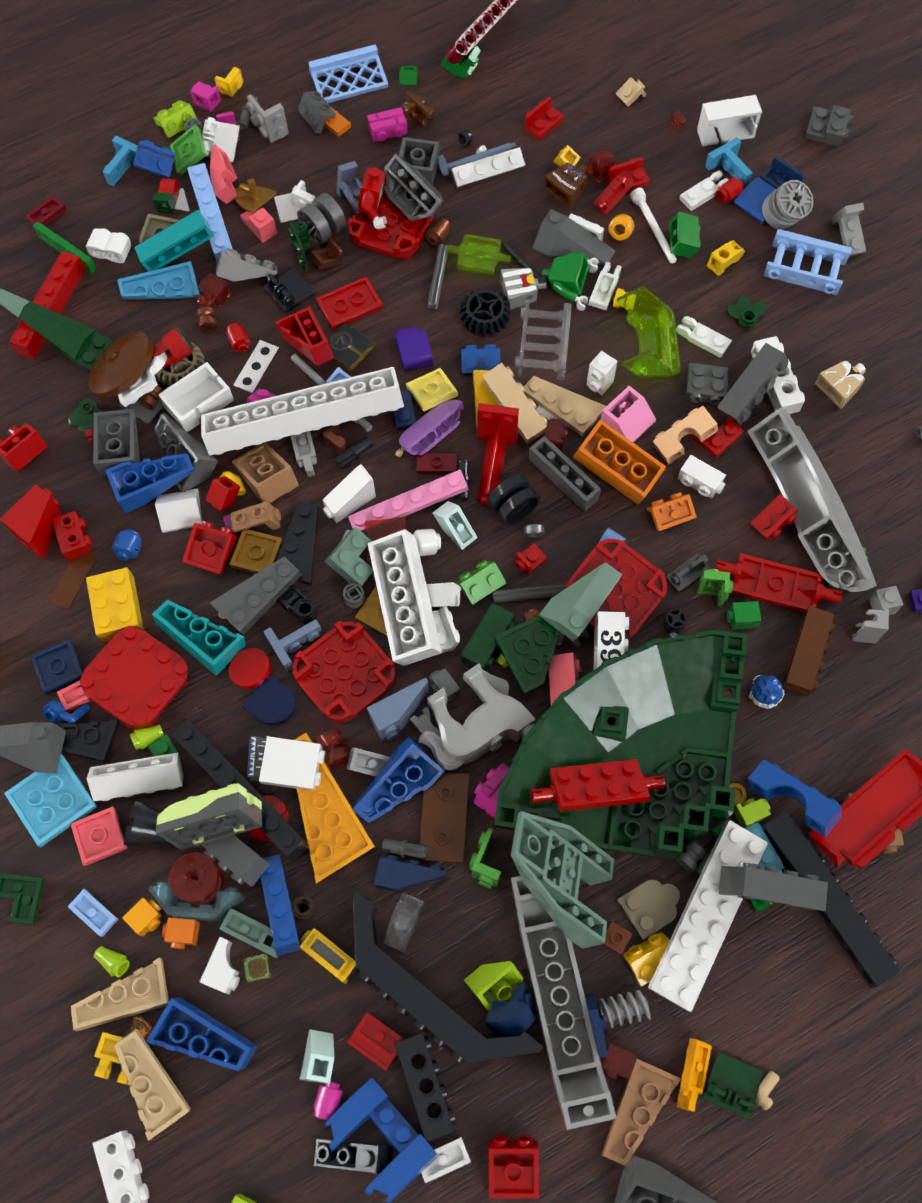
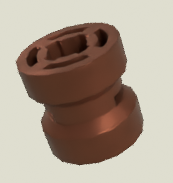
M208 306L199 308L196 315L199 321L200 332L210 334L217 331L218 323L215 319L216 313L214 308Z
M155 386L151 392L145 393L137 401L143 407L154 410L157 406V400L160 399L158 394L163 392V390Z

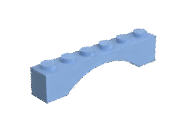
M205 163L188 167L187 170L200 211L208 221L214 237L210 238V242L218 263L221 249H232Z

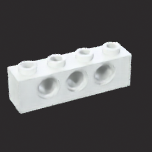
M777 336L755 341L751 350L753 359L765 343L784 353L783 344L779 343ZM789 361L786 370L779 374L775 384L771 389L767 390V393L775 411L783 408L787 409L789 414L800 412L805 402L803 392L799 390L797 377L793 375Z

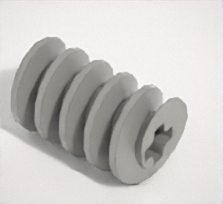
M640 990L635 991V997H633L631 992H627L625 999L621 994H618L616 1002L612 996H608L607 1004L603 998L598 1000L599 1016L604 1015L605 1021L608 1022L611 1028H614V1020H617L619 1025L623 1026L624 1018L628 1020L629 1024H632L633 1016H636L637 1020L641 1022L642 1014H645L647 1019L651 1020L647 999Z

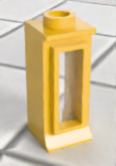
M315 928L312 931L308 930L300 940L302 942L300 948L346 984L348 981L346 978L356 968V961Z

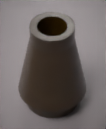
M305 895L298 896L292 903V912L297 918L306 919L314 912V901ZM301 907H304L307 909V911H304V913H300L299 909Z

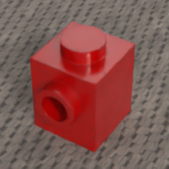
M226 476L214 479L205 500L220 511L233 507L240 486Z

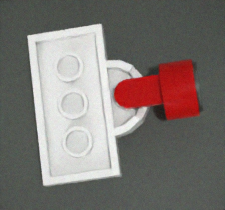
M175 327L162 336V340L154 345L152 359L143 374L128 389L118 394L119 400L124 407L135 403L139 397L151 392L158 385L154 375L161 368L177 363L194 352L192 343L180 328ZM169 349L170 353L166 355L165 351Z

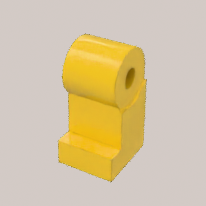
M732 240L711 253L707 266L720 276L727 267L736 263L743 256L745 250Z

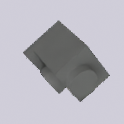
M445 668L441 671L436 670L429 676L432 684L430 688L433 693L444 687L447 694V703L460 695L459 686Z

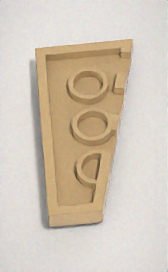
M533 376L524 386L526 397L531 398L537 405L541 406L582 437L602 415V410L607 407L536 376Z
M136 1028L116 1042L114 1046L124 1074L129 1081L132 1097L135 1098L138 1114L141 1121H143L146 1129L145 1134L149 1141L188 1113L191 1108Z

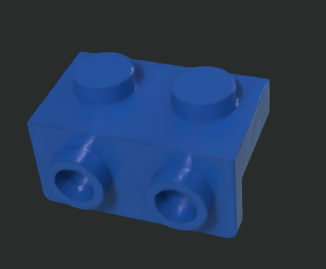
M465 345V349H461L462 373H473L474 370L490 371L500 364V348H496V345H484V349H477V345Z

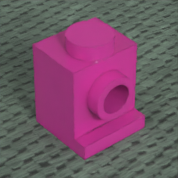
M198 81L190 90L194 104L210 112L221 101L219 90L216 86L212 88Z

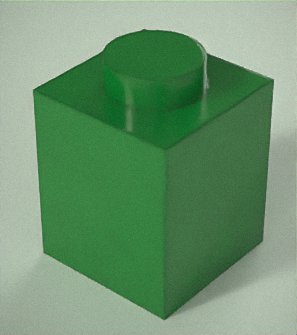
M758 601L732 603L730 609L727 610V621L731 623L732 630L752 629L759 626L761 615Z

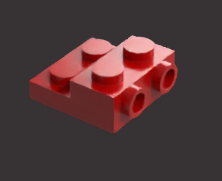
M202 521V524L194 523L182 562L223 575L228 556L232 555L237 536L232 534L233 530L221 527L218 530L213 528L214 524Z
M497 1135L494 1137V1140H489V1198H539L538 1140H533V1137L529 1135L519 1136L518 1140H508L507 1136Z

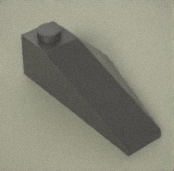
M45 722L1 725L0 756L35 772L57 773L66 730L54 723Z
M632 1156L622 1171L614 1203L717 1202L656 1163Z

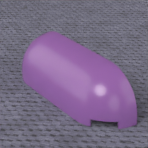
M448 400L432 408L400 436L399 443L401 447L412 455H423L459 425L460 421L458 420L461 409L464 410L463 402L460 400Z

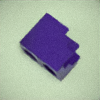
M409 327L394 331L395 342L404 372L433 366V356L425 330L419 331L418 327Z

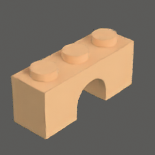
M704 406L699 409L695 408L686 418L673 423L669 430L666 432L662 431L656 435L653 440L654 447L665 462L670 465L685 454L684 448L680 443L683 436L693 434L703 442L718 431V426Z

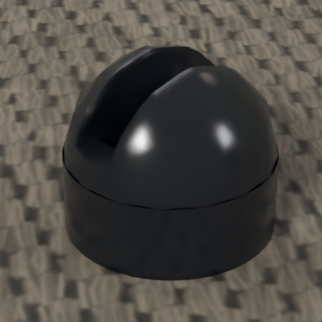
M469 130L458 133L459 143L463 147L471 144L473 141V136H471V131Z

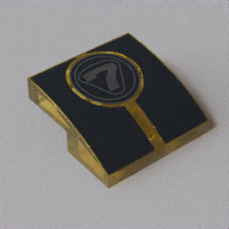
M343 324L328 340L335 357L333 360L336 361L338 366L352 371L376 346L367 336L346 324Z

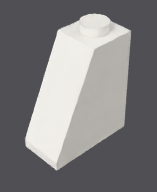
M361 464L323 499L324 513L329 519L333 518L336 523L376 497L373 478Z

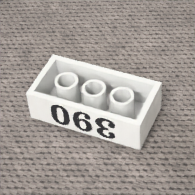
M625 612L595 613L593 671L604 661L628 652V639H625V630L629 629V617H625Z

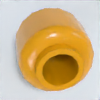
M627 214L615 216L609 224V233L615 240H626L634 231V221Z

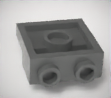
M833 105L832 110L814 106L805 138L840 147L842 140H846L849 129L846 126H850L853 115H850L851 109Z
M689 363L685 400L693 403L703 402L719 405L727 394L728 367Z

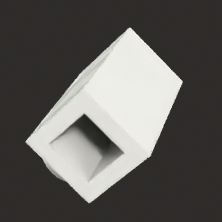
M601 351L590 363L586 385L593 392L603 395L614 382L617 360Z
M692 455L689 456L681 468L677 478L685 486H691L701 495L708 496L713 499L716 493L720 494L726 485L723 482L726 476L724 473Z

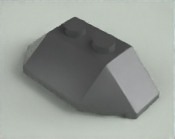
M395 153L384 168L388 197L411 221L432 217L443 203L441 194L417 169Z

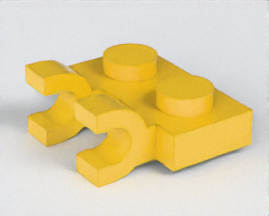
M102 1033L94 1057L100 1058L94 1076L108 1079L112 1062L121 1064L114 1045L123 1037ZM122 1069L117 1082L130 1085Z

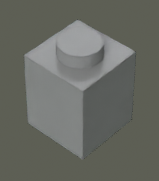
M897 586L878 589L869 598L872 609L882 611L889 609V615L896 614L903 606Z

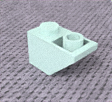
M310 1029L300 1080L328 1084L330 1083L334 1063L333 1034Z

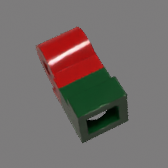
M161 179L160 188L152 199L158 212L174 213L180 192V184L177 179Z

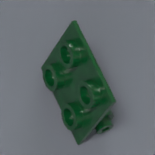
M289 220L290 229H288L291 240H293L290 241L292 249L298 254L297 259L300 266H304L306 272H309L304 252L308 251L311 247L307 225L302 221L293 225L291 220Z
M717 1052L702 1099L749 1120L751 1112H754L756 1108L754 1101L764 1071Z

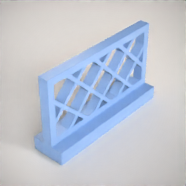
M376 44L309 62L310 75L316 90L321 95L325 89L333 92L331 96L324 98L327 103L388 87ZM376 62L377 64L375 70L367 67L370 63ZM358 67L361 70L356 74L350 71L351 68ZM364 70L372 74L369 80L361 76ZM341 71L344 74L340 79L334 76V73ZM347 75L355 78L352 84L344 81ZM325 76L328 78L325 83L317 80V77ZM375 76L381 78L383 82L376 84L372 82V80ZM331 79L338 82L336 88L328 85ZM358 80L366 83L362 88L355 86ZM341 85H344L349 90L343 93L339 91Z

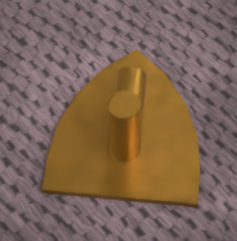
M249 179L247 181L248 185L241 183L239 188L235 189L237 196L234 199L241 208L255 213L277 192L268 188L257 187L255 180Z

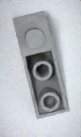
M230 248L226 250L221 249L216 267V276L231 281L277 274V266L273 262L257 260L256 257L250 254H245L244 256Z

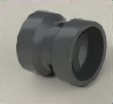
M356 583L348 584L344 588L343 597L346 606L352 610L360 609L365 603L363 588Z
M687 840L683 852L676 861L686 870L694 872L697 868V862L702 860L707 853L697 843Z

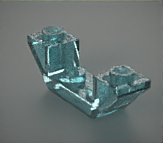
M157 882V886L149 885L151 894L166 914L172 918L218 922L227 915L230 908L234 909L244 900V895L238 892L239 889L225 887V891H217L215 909H213L212 905L200 904L199 908H191L189 903H177V906H175L177 890L171 887L170 883Z

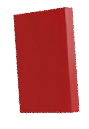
M367 276L316 298V302L332 330L383 308V304Z

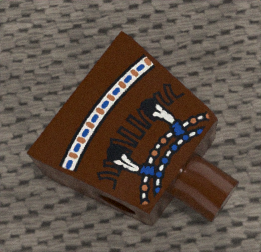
M566 163L545 176L544 189L570 208L586 188L588 168L584 164L576 168L571 163Z

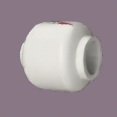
M420 529L414 532L420 556L435 555L438 549L441 548L440 534L436 533L434 529Z

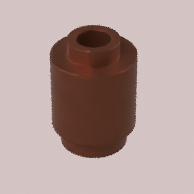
M439 218L435 220L426 232V239L429 244L439 246L447 237L451 226L446 219Z

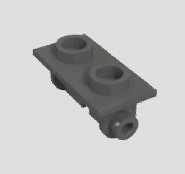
M696 554L665 577L680 592L701 577L704 570L711 569L706 564L708 558L704 554Z

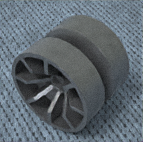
M322 193L312 201V204L308 203L297 211L299 222L302 221L307 225L309 238L318 245L331 238V233L336 234L347 225L340 206L327 193Z

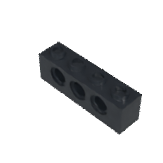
M418 1032L394 1041L424 1139L428 1142L454 1132L452 1124L456 1123L452 1109H447L444 1100L448 1096L444 1084L439 1085L436 1075L440 1074L436 1060L431 1061L428 1051L432 1050L428 1035L423 1036L422 1032ZM416 1054H422L424 1057V1063L420 1067H413L411 1063L412 1057ZM429 1078L432 1082L431 1088L425 1092L419 1089L421 1080ZM431 1103H438L440 1107L439 1112L435 1116L427 1114V1108Z

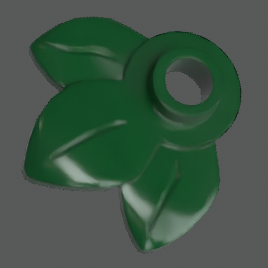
M742 295L736 305H728L727 309L729 315L738 320L741 326L752 328L757 324L758 318L764 315L765 303L764 301H758L752 304Z
M84 399L79 403L78 409L70 414L69 426H78L80 432L86 437V430L94 429V413L105 411L99 409L94 400ZM87 405L91 406L89 411H85Z

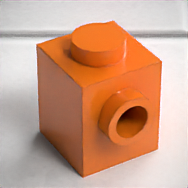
M168 918L162 930V937H165L164 942L171 944L170 948L184 949L185 945L197 946L200 922L190 919Z

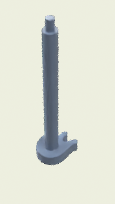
M507 143L448 164L444 156L440 155L438 160L443 176L449 175V170L510 150L511 147L516 146V143Z

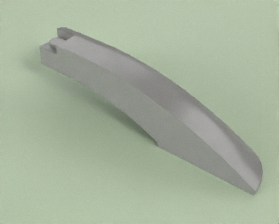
M779 408L747 432L772 473L783 497L799 511L796 514L798 517L794 521L799 539L821 576L834 587L850 592H860L876 587L877 585L862 545L827 472L800 426L795 425L787 409Z

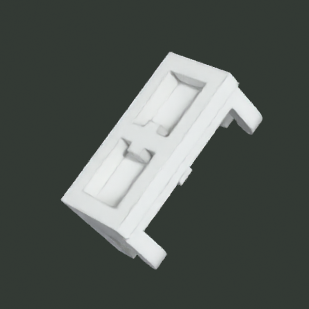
M453 582L426 584L431 607H453L460 605L461 587Z

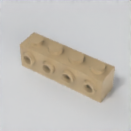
M500 363L482 376L483 383L500 406L519 408L518 432L525 442L529 444L547 431L548 421L543 414L539 415L535 410L537 406L534 401L525 396V389L522 384L515 382L512 370L508 366L505 367L503 363Z

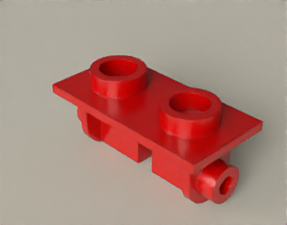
M617 175L593 204L607 215L632 186L627 183V179L624 176L620 177Z

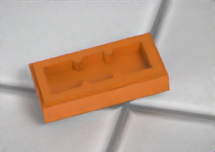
M332 108L336 115L334 118H327L324 126L339 137L351 128V123Z

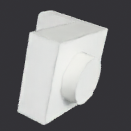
M301 180L298 185L293 187L294 205L301 209L308 203L312 204L315 196L306 192L304 181Z

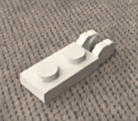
M719 170L713 173L710 178H706L682 193L679 199L692 211L715 197L718 187L729 179L725 178L716 185V181L722 177V172Z
M606 262L603 271L600 272L589 299L590 306L603 310L608 308L622 266L617 265L614 274L608 273L611 267L609 262Z
M688 316L682 319L684 325H678L676 328L678 334L687 338L688 341L719 358L723 356L732 341L714 330L697 323L695 319Z

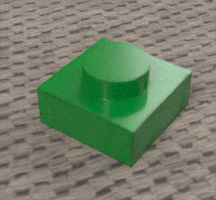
M167 734L148 746L153 756L179 753Z

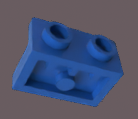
M147 140L139 141L133 167L169 179L176 153L172 152L170 148L155 146L154 143Z

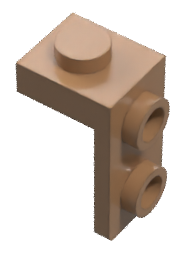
M268 501L231 513L232 529L234 532L263 523L272 530L280 528V511Z

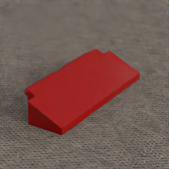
M904 749L840 805L842 818L826 837L815 830L809 832V836L837 867L845 861L853 868L855 866L865 867L895 840L894 832L897 829L901 831L906 830L922 816V761L907 749Z

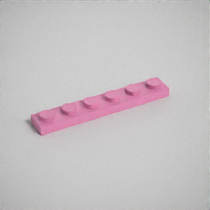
M458 470L349 515L348 518L352 528L357 527L362 533H366L469 489L461 470Z

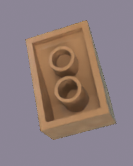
M266 442L231 461L261 502L268 501L272 503L275 499L299 486L291 466Z

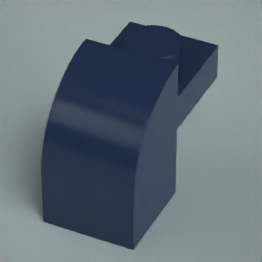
M525 982L516 983L509 1002L493 1001L485 1022L494 1037L517 1036L526 1031L534 1022L535 1017L530 1010L534 1003V997Z

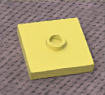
M441 368L406 383L407 389L410 390L411 395L423 412L458 396L456 388Z

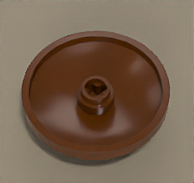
M140 331L128 333L114 341L99 356L91 369L88 378L90 390L100 398H110L128 389L148 367L154 352L153 341L144 332Z

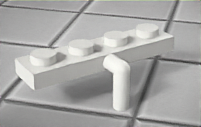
M480 146L476 154L486 151V147ZM519 147L452 168L451 172L457 188L524 167L525 163Z

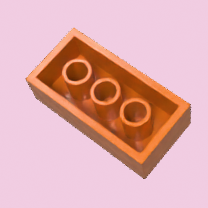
M601 419L572 457L637 505L646 497L666 468L664 464Z

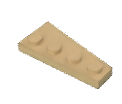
M160 957L154 960L149 966L134 971L132 975L112 983V986L101 992L98 991L72 1005L73 1030L77 1032L167 1006L169 1000L163 959Z

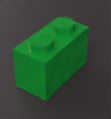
M678 212L671 220V254L691 259L699 251L701 242L699 241L700 226L697 216Z

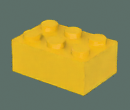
M128 567L86 577L95 633L103 643L109 642L114 635L127 626H133L144 631L135 580Z

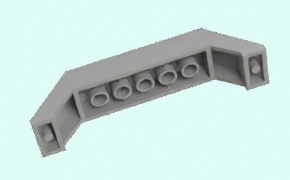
M521 876L512 877L511 883L521 940L550 1071L566 1129L569 1130L616 1119L611 1094L601 1067L572 941L565 936L527 888Z

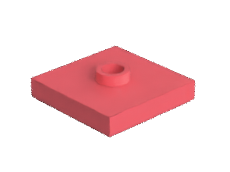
M113 806L70 824L84 866L128 849V846L124 845L125 837L116 809Z

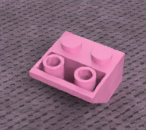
M630 386L605 407L601 415V420L633 443L656 422V418L645 398Z

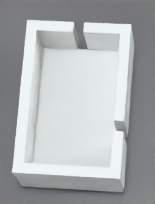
M756 95L704 103L697 128L702 146L719 143L714 127L718 131L721 143L729 142L736 137L739 140L754 138L762 113Z
M207 362L158 394L164 408L187 432L200 424L199 420L202 414L221 410L234 401L230 388L220 376L218 377L217 373Z

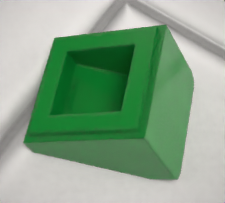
M402 66L399 71L400 84L416 85L418 67Z

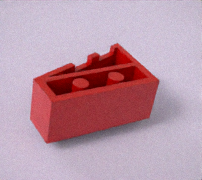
M310 306L275 322L282 339L316 366L335 358Z

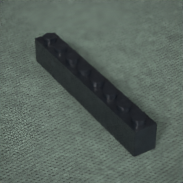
M188 719L171 734L221 788L239 783L247 790V793L254 795L262 802V827L259 828L292 862L309 847V844Z
M785 811L762 826L763 831L788 871L799 872L798 877L803 878L804 874L819 876L818 881L828 882L826 911L817 912L869 987H878L899 973L900 970L897 967L896 959L883 948L881 938L871 931L867 918L854 907L852 897L847 892L844 893L839 885L840 881L837 876L832 872L830 873L825 866L826 861L823 856L815 852L811 846L810 838L798 828L796 818Z

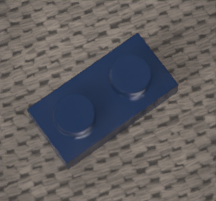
M410 390L401 391L404 407L394 411L397 431L406 430L416 422Z

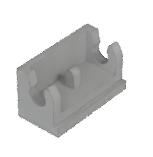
M884 609L883 611L868 610L866 614L874 615L875 617L872 620L855 625V628L859 630L856 634L852 635V641L876 644L889 630V609Z

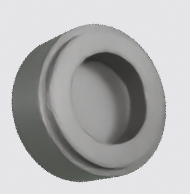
M532 524L524 527V536L528 538H539L544 535V526Z

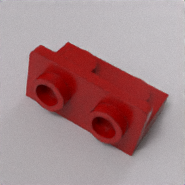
M550 97L541 101L532 111L527 112L524 118V129L539 141L564 121V115L551 106L552 99Z
M643 158L631 159L630 161L610 167L607 179L609 184L619 175L620 177L624 176L627 179V183L632 186L628 192L649 186L650 179L643 168Z
M779 494L751 524L768 541L771 538L774 540L782 533V527L786 524L790 525L797 519L798 516L796 514L799 511Z

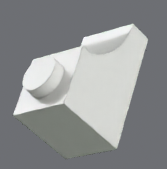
M221 937L219 938L200 980V983L226 994H230L231 990L234 991L240 980V977H237L239 972L233 968L230 960L232 942Z

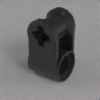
M293 585L282 598L277 600L286 611L293 614L304 624H308L317 618V612L313 603ZM310 609L309 613L302 614L304 610Z

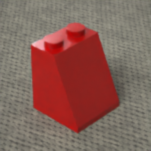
M35 485L0 520L14 537L43 559L55 535L52 518L61 516L63 513L59 508L60 503L53 498L54 495L47 488L42 490L38 485Z

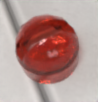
M677 111L671 117L670 123L673 127L680 128L686 123V119L681 112Z

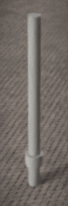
M297 354L291 356V360L317 385L326 384V381ZM364 417L354 421L359 423L367 432L373 427Z

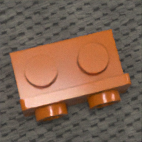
M682 492L670 495V500L663 501V499L651 502L652 506L646 508L647 512L652 514L657 531L697 518L690 495H682Z

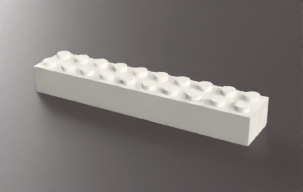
M390 367L202 414L201 433L209 456L220 455L230 450H240L246 446L260 445L266 441L279 440L286 436L299 435L302 432L319 430L322 427L335 426L350 420L356 421L362 417L376 416L386 411H395L404 407L395 369Z

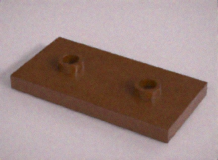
M444 772L430 788L424 791L419 845L426 846L428 852L426 858H418L419 861L464 863L469 774Z

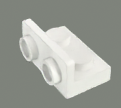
M447 606L440 607L437 611H432L442 653L453 651L460 642V635L454 627L452 614L448 611Z

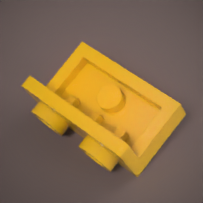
M662 932L651 935L648 940L639 945L632 946L623 954L624 959L629 963L641 987L651 982L670 941Z

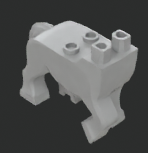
M480 663L465 672L463 680L474 690L483 702V705L473 711L463 725L449 715L446 708L447 694L444 687L427 698V704L431 707L439 728L432 725L428 707L422 710L423 713L420 716L416 717L414 715L410 718L413 726L421 734L418 743L430 747L437 763L443 769L453 770L461 765L469 764L490 750L491 752L496 751L502 746L501 742L505 740L519 741L535 725L536 719L519 701L508 696V682L482 670Z

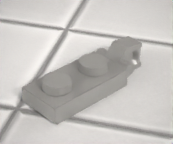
M310 431L302 432L299 435H290L299 467H305L307 477L314 476L313 464H317V457Z

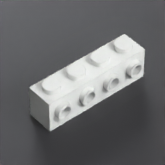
M172 753L90 767L87 782L93 801H108L117 797H131L134 794H150L158 790H173L182 787L184 772L179 753Z
M125 1130L92 1143L108 1202L148 1203L149 1191L147 1185L143 1184L141 1180L142 1166L139 1159H135L133 1136Z

